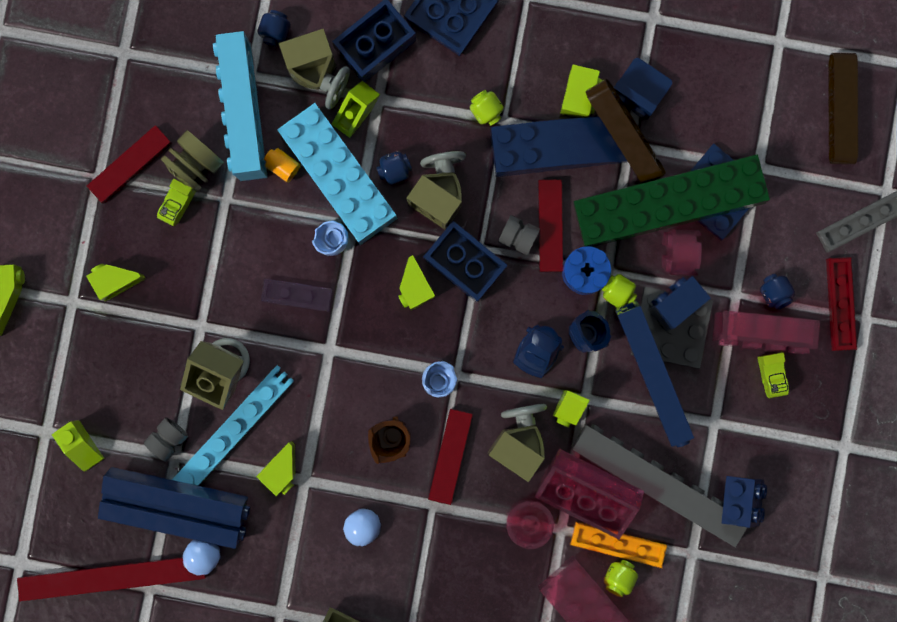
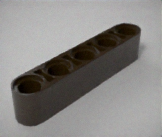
M831 53L829 57L828 111L830 164H856L858 159V59L856 53Z
M606 78L586 90L588 100L640 182L643 184L664 176L666 172L663 165L610 81Z

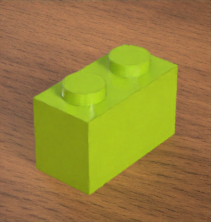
M572 65L560 114L575 118H588L589 114H594L595 109L587 98L586 90L602 81V79L598 78L600 71Z

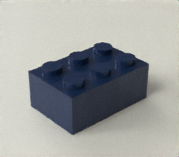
M383 0L332 42L335 50L359 79L366 82L416 42V33L389 0Z
M454 221L423 256L426 262L476 303L479 302L508 266Z

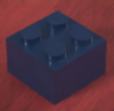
M683 276L669 286L671 291L668 294L665 291L651 301L653 306L648 310L661 326L668 331L676 328L710 300L711 297L693 276L687 279Z

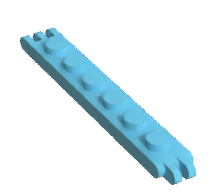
M277 365L172 480L199 486L292 385L294 380L290 378L284 384L282 381L288 375L286 372H283L277 378L275 375L281 369Z

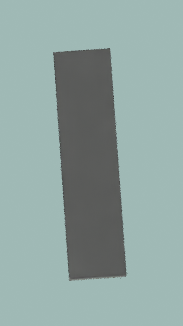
M897 191L816 232L826 253L896 218Z

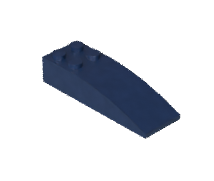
M600 117L491 127L490 131L495 177L628 162Z

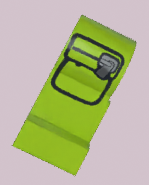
M173 178L169 186L170 189L164 199L165 201L159 208L157 218L172 226H176L189 206L196 190L187 185L185 186L182 182Z
M784 353L757 357L767 397L774 398L788 395L789 387L784 368Z

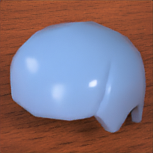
M334 220L326 221L315 229L312 244L318 252L324 255H338L344 251L348 244V231L339 222Z
M438 361L426 367L422 375V384L429 395L436 398L446 397L454 391L457 377L451 364L445 361Z
M361 508L351 513L345 519L343 531L346 539L352 545L366 546L378 537L381 523L378 515L372 510Z
M192 540L183 552L184 566L190 573L195 575L209 574L216 567L220 559V548L218 545Z

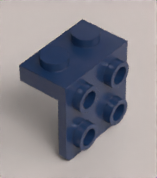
M635 58L621 79L618 80L614 89L624 105L631 108L637 116L648 120L671 87L672 80L640 58Z
M726 476L722 524L752 528L759 526L760 522L764 521L765 509L762 508V500L766 499L767 485H764L763 479Z

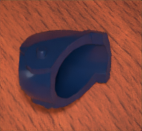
M587 310L577 316L569 326L570 338L579 351L583 353L596 352L609 346L608 343L611 339L609 324L598 312Z
M536 325L533 328H527L526 332L528 333L521 340L513 363L524 372L542 378L551 369L559 351H562L564 346L561 345L562 338L558 336L552 327Z

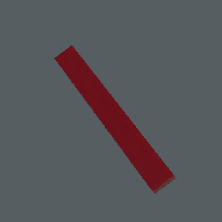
M183 557L23 576L17 578L19 602L201 580L206 579L207 574L195 575L190 573L183 564Z

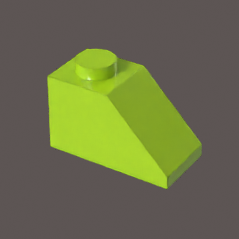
M361 81L348 92L332 125L350 138L372 111L380 94Z
M410 256L399 288L402 294L398 297L404 308L409 306L412 311L434 299L435 295L414 256Z
M107 264L95 266L91 269L92 273L86 276L99 300L105 302L146 279L143 274Z
M563 390L553 414L554 417L558 418L556 422L568 428L570 424L577 425L589 403V399L568 390Z
M79 420L70 421L51 434L62 452L84 472L105 459Z
M292 441L288 442L256 476L275 496L281 492L285 495L294 486L292 481L296 477L295 444Z

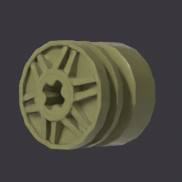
M186 130L177 140L183 151L179 153L170 148L168 151L176 157L175 160L172 162L165 155L161 160L166 165L168 171L179 181L199 192L202 187L194 180L199 177L207 183L208 179L202 171L206 169L215 174L224 162L191 132Z

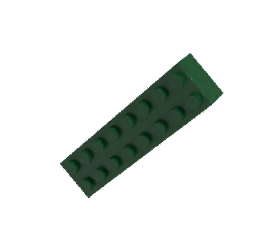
M757 154L574 201L573 206L584 247H595L763 205L770 198Z

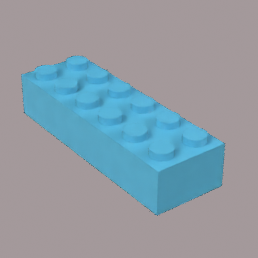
M244 31L217 34L216 43H213V51L215 57H218L219 65L216 66V75L222 84V88L218 92L220 102L224 103L225 111L221 112L223 125L227 126L228 133L224 135L226 149L229 148L230 157L227 158L229 172L232 171V174L240 181L268 178L265 167L266 161H264L265 153L251 43Z
M316 103L277 129L360 245L397 219L395 212Z

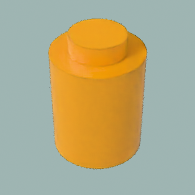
M279 148L269 150L264 157V161H266L265 167L287 183L294 178L301 166L299 162Z

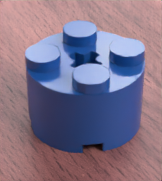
M585 246L574 250L563 264L562 277L565 284L573 292L580 295H590L599 291L607 284L611 276V264L608 257L602 250L595 247ZM585 265L592 271L588 274V277L584 272H581Z

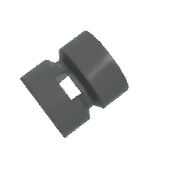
M510 215L498 242L508 247L514 245L516 251L528 255L540 228L530 223L523 225L521 219Z
M165 417L157 426L158 432H152L144 441V445L159 459L167 462L176 452L174 447L181 446L189 436L177 423Z

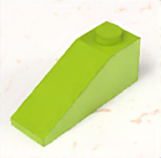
M0 265V337L21 294L22 284L25 282L24 271L17 265Z

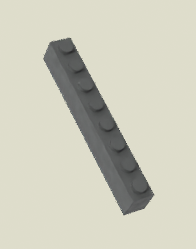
M594 424L590 427L587 425L583 426L570 449L736 548L747 527L722 524L723 501L714 496L710 500L703 495L705 492L703 489L694 484L690 488L683 483L685 480L683 477L674 472L671 475L665 473L663 465L654 460L651 463L642 459L644 457L643 453L634 448L631 451L622 447L624 442L614 436L609 439L602 435L604 430Z

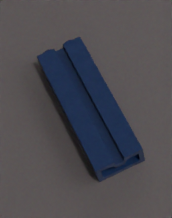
M636 300L616 308V314L671 446L683 447L689 444L690 440L694 439V436L641 306Z
M111 467L103 476L101 490L103 495L99 505L98 519L236 549L239 541H244L247 527H243L244 520L248 519L250 506H247V496Z

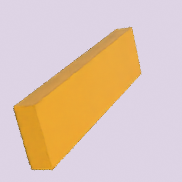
M575 522L570 542L572 546L662 568L667 545L580 522Z

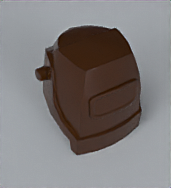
M398 416L393 417V420L381 421L369 428V448L375 463L391 462L407 456L406 453L410 450L411 434L405 426V422L400 421Z

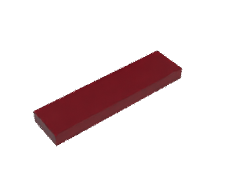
M155 125L87 185L88 189L104 204L172 143Z
M538 180L539 272H563L562 180Z
M852 257L826 259L832 351L857 350Z
M450 409L428 500L451 505L473 414Z

